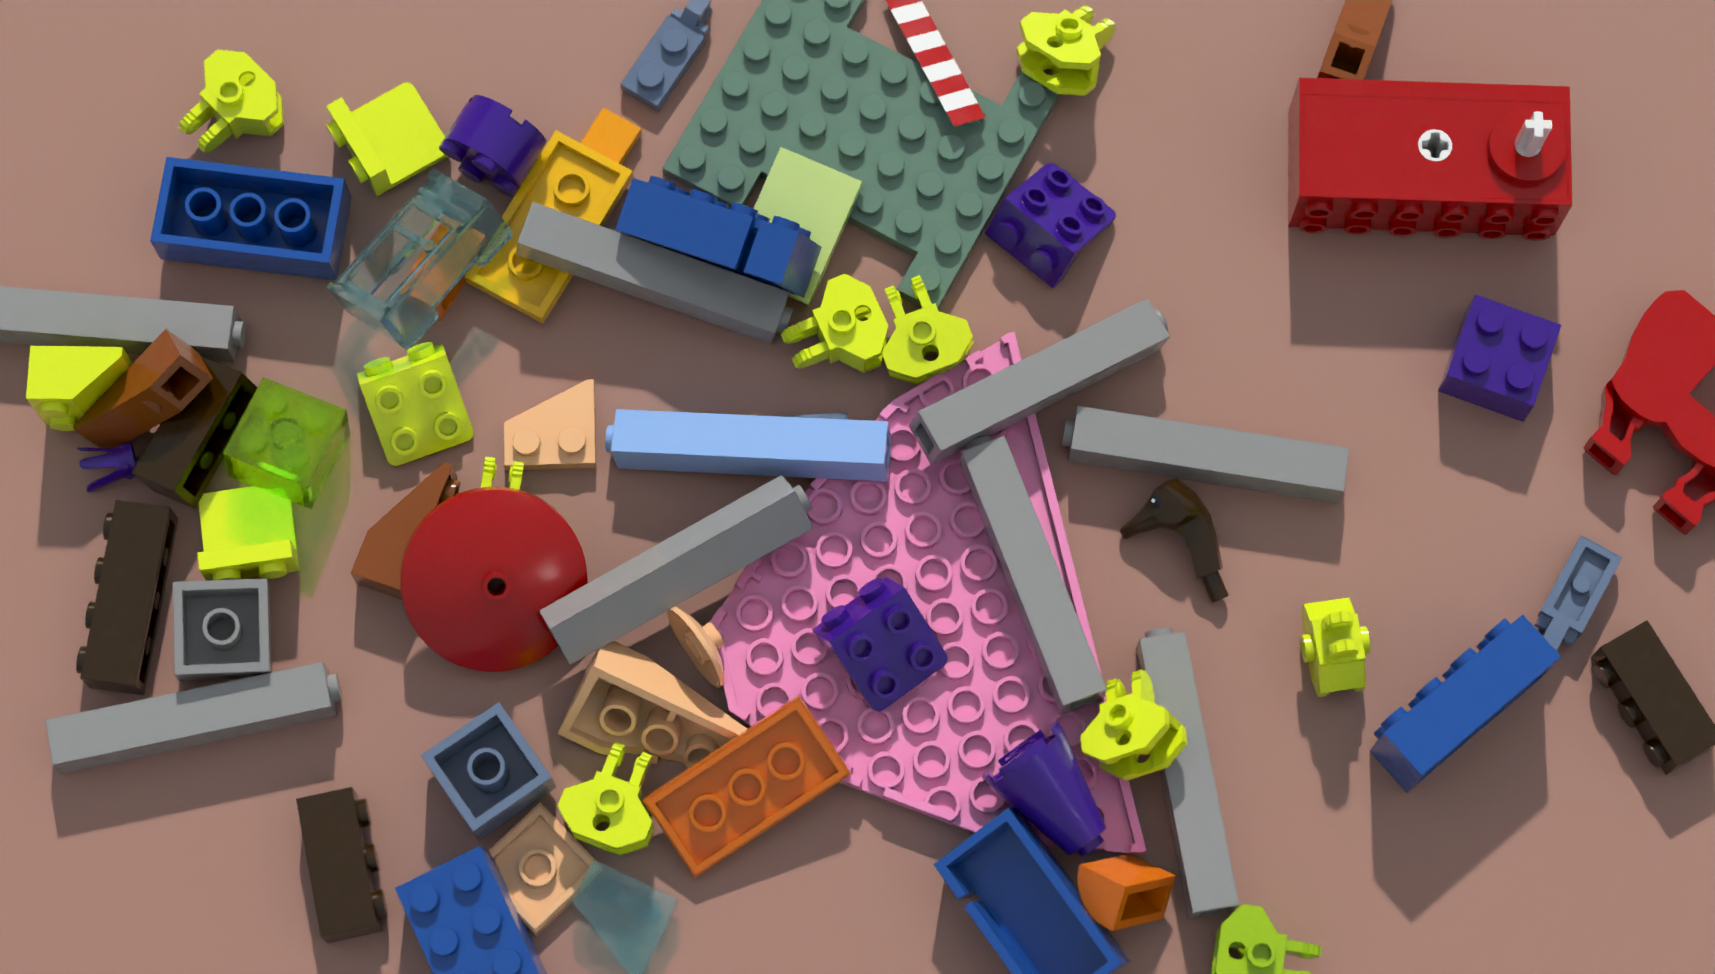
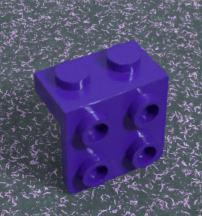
M1047 163L1004 198L985 234L1050 287L1055 288L1062 282L1079 252L1113 223L1116 213L1101 198L1092 194L1072 178L1067 171L1061 169L1056 164Z
M887 576L883 579H874L865 584L859 590L858 597L845 606L840 605L829 610L821 618L822 623L812 629L820 643L836 654L869 707L878 712L886 709L942 668L948 660L946 652L905 587Z

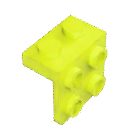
M402 83L352 112L342 97L326 106L332 120L326 124L331 137L338 148L346 145L353 156L347 160L360 184L368 181L376 196L383 194L448 157L439 149L445 136L411 83Z
M432 342L418 344L408 349V355L393 361H390L389 357L378 358L365 364V370L357 373L360 388L388 463L393 466H399L467 442L474 435V430L443 344L433 346Z
M279 482L209 492L202 495L198 504L204 552H197L199 571L206 581L237 580L253 577L274 579L283 577L288 572L300 571L291 491L287 484Z

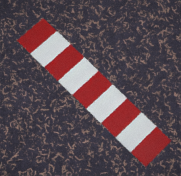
M885 0L953 126L956 127L986 118L922 0Z

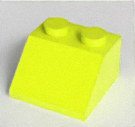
M30 346L26 399L44 423L50 425L51 429L75 431L73 428L75 423L133 362L123 347Z

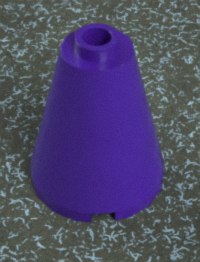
M1057 721L1050 724L1052 734L1046 737L1041 730L1037 731L998 760L1002 767L998 769L999 772L995 776L988 769L983 774L982 779L993 791L1066 854L1070 855L1077 851L1083 857L1104 841L1100 834L1106 826L1064 729Z

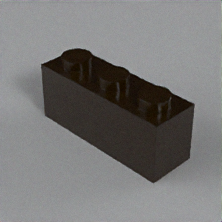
M202 356L201 358L213 379L183 411L159 425L147 448L140 454L138 463L132 472L154 492L194 509L262 393L242 372Z
M1648 620L1601 646L1591 656L1594 661L1592 668L1596 678L1603 687H1610L1620 702L1617 707L1621 717L1629 727H1636L1645 741L1643 743L1644 752L1655 767L1659 768L1661 766L1664 773L1668 775L1715 747V724Z
M352 787L297 798L296 802L321 938L327 943L382 932L381 918L388 917V909L383 889L375 890L372 872L380 871L375 844L367 845L364 827L371 826V816L366 798L359 799Z

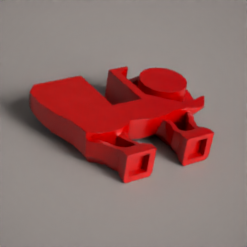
M1685 290L1665 291L1640 319L1630 337L1621 366L1605 385L1601 393L1602 411L1599 429L1589 438L1583 449L1611 474L1617 475L1631 458L1630 441L1633 432L1639 431L1644 425L1660 428L1672 448L1692 460V466L1688 473L1677 478L1672 488L1668 489L1661 496L1653 508L1678 531L1687 535L1701 520L1703 508L1715 503V416L1690 395L1715 367V315Z

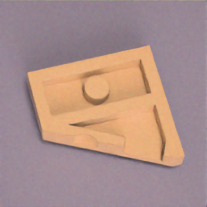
M587 379L504 422V467L506 471H510L514 461L523 462V470L597 468L594 379Z

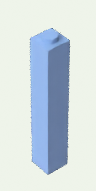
M616 409L614 425L607 426L605 436L606 451L612 453L618 469L760 476L782 475L783 477L887 482L892 445L888 421Z

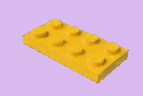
M555 130L464 276L466 283L544 324L573 275L516 255L517 242L532 202L604 226L633 179V171Z

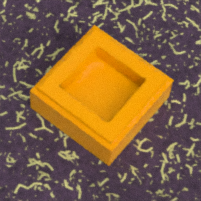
M603 107L580 143L622 165L642 135L640 127Z

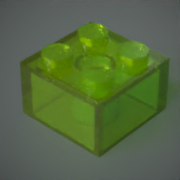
M263 377L223 452L228 477L312 509L350 435L347 410Z

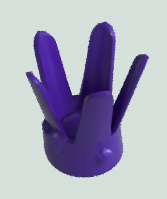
M131 442L121 443L115 448L77 447V450L112 452L82 459L79 463L81 468L117 467V470L90 483L86 488L87 492L95 491L120 479H133L136 477L132 472L137 465L139 456H135Z

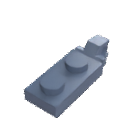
M690 0L683 12L675 8L670 16L668 15L621 82V90L654 110L660 111L706 43L705 37L709 32V27L704 22L712 12L710 5L712 1Z
M1582 535L1577 540L1537 615L1539 618L1534 625L1544 631L1542 636L1556 651L1561 642L1572 646L1575 639L1583 633L1622 559L1621 556Z

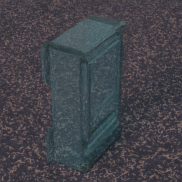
M432 169L426 176L429 181L425 186L420 187L415 197L412 196L337 278V283L333 284L330 282L326 286L349 314L396 342L403 349L414 347L437 321L438 313L435 308L475 263L479 266L488 264L513 234L511 228L488 199L435 169ZM438 222L450 228L437 244L431 239H423ZM420 246L425 253H428L385 302L373 296L390 275L396 274Z

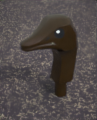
M1175 478L1165 481L1154 489L1148 501L1135 517L1120 529L1122 538L1128 539L1141 532L1157 528L1177 531L1185 538L1190 548L1197 579L1202 578L1211 602L1213 603L1229 596L1218 571L1223 569L1216 532L1208 509L1196 492L1179 479Z

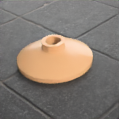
M677 607L669 609L667 611L669 623L685 653L692 660L701 675L712 686L716 688L725 684L724 669L718 649L724 646V641L718 630L710 622L701 626L689 614Z

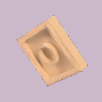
M541 802L488 850L496 862L521 920L536 936L605 872L604 868Z

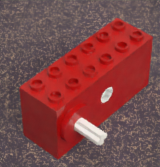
M1299 77L1288 110V227H1300V230L1306 233H1320L1327 228L1344 229L1346 233L1354 235L1366 234L1371 232V230H1389V233L1395 236H1409L1415 234L1416 231L1434 232L1435 236L1443 238L1456 237L1461 233H1478V236L1484 239H1498L1506 234L1523 235L1524 239L1539 241L1555 236L1572 207L1570 86Z

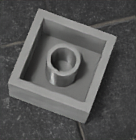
M268 579L173 582L174 675L178 681L242 679L272 672L270 585Z

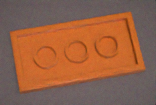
M797 695L644 797L642 801L694 878H696L851 775V771L800 695Z

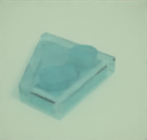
M593 859L573 900L574 905L628 974L644 973L678 902V899Z

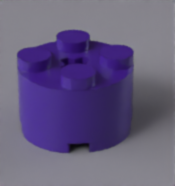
M474 95L463 107L444 137L439 149L451 159L461 162L458 170L467 178L477 183H481L483 178L492 181L491 184L497 190L507 196L514 197L541 155L547 140L526 119L521 125L512 118L510 114L513 110L482 95Z

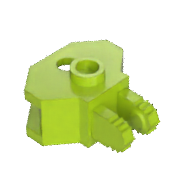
M1242 904L1216 931L1211 974H1312L1308 971L1283 969L1285 955L1298 956L1303 959L1321 958L1322 947L1311 943L1287 940V934H1281L1276 931L1263 907ZM1228 949H1236L1240 953L1241 959H1233L1229 955Z

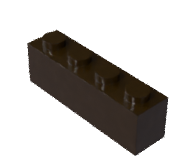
M115 500L113 513H107L105 517L103 538L108 541L105 556L99 557L95 566L94 581L99 586L96 601H90L86 611L85 625L87 629H90L87 646L80 647L76 662L77 673L81 674L80 679L89 688L137 695L145 694L178 524V517L171 507Z

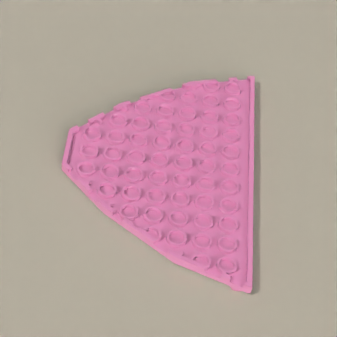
M1011 332L1000 337V341L980 352L978 350L966 357L964 362L947 372L935 375L894 399L879 414L875 421H888L892 437L888 482L816 478L805 491L812 506V509L806 512L813 529L745 567L735 582L733 590L710 620V623L715 626L724 641V646L718 649L724 669L725 684L723 687L729 714L751 727L797 695H800L851 771V775L839 783L972 833L977 832L1007 808H1013L982 779L983 774L990 769L995 776L999 772L998 769L1002 767L998 762L1000 758L1039 730L1046 737L1052 734L1050 724L1058 721L1064 729L1106 826L1100 834L1104 841L1093 851L1139 856L1145 854L1147 850L1129 780L1124 781L1105 773L1100 769L1098 760L1086 756L1081 751L1080 735L1100 713L1099 704L1106 702V694L1103 700L1060 715L960 465L961 451L967 448L931 465L909 428V424L918 411L1021 361L1015 332ZM1032 414L990 436H992V439L1002 436L1006 438L1101 673L1036 414ZM887 576L905 587L946 652L948 660L942 668L886 709L878 712L869 707L836 654L820 643L812 629L822 623L821 618L829 610L836 606H845L858 597L859 590L865 584L874 579H883ZM1029 822L1047 847L1060 848Z

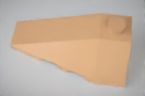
M612 641L598 649L594 654L557 734L599 754L609 755L613 743L618 742L625 745V753L640 755L642 752L653 755L651 763L658 764L659 759L684 763L689 768L747 728L647 656L616 641Z

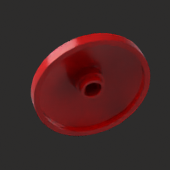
M498 486L481 487L461 492L432 509L412 533L404 551L400 572L403 604L407 616L419 637L444 659L467 669L485 672H501L527 666L545 657L558 647L539 610L587 584V567L582 547L576 534L564 517L550 504L533 494L518 489ZM493 578H501L505 582V584L499 585L497 591H490L488 587L489 581Z

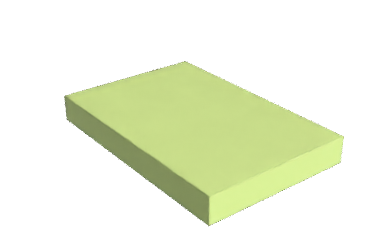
M780 147L753 209L757 210L758 214L770 218V223H772L774 216H779L800 224V228L811 232L809 239L822 247L805 297L790 293L788 296L810 306L864 183Z

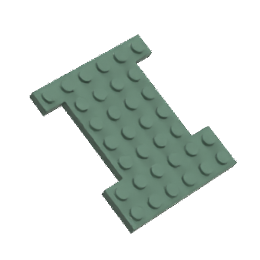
M762 0L662 167L663 175L690 189H696L717 197V201L729 205V209L733 202L742 205L747 204L761 178L767 179L780 147L858 179L864 184L847 222L915 256L897 290L901 298L921 308L911 288V278L920 275L931 303H936L939 311L1061 94L1054 93L1021 71L1002 105L972 91L986 118L954 127L919 63L850 29L866 0Z

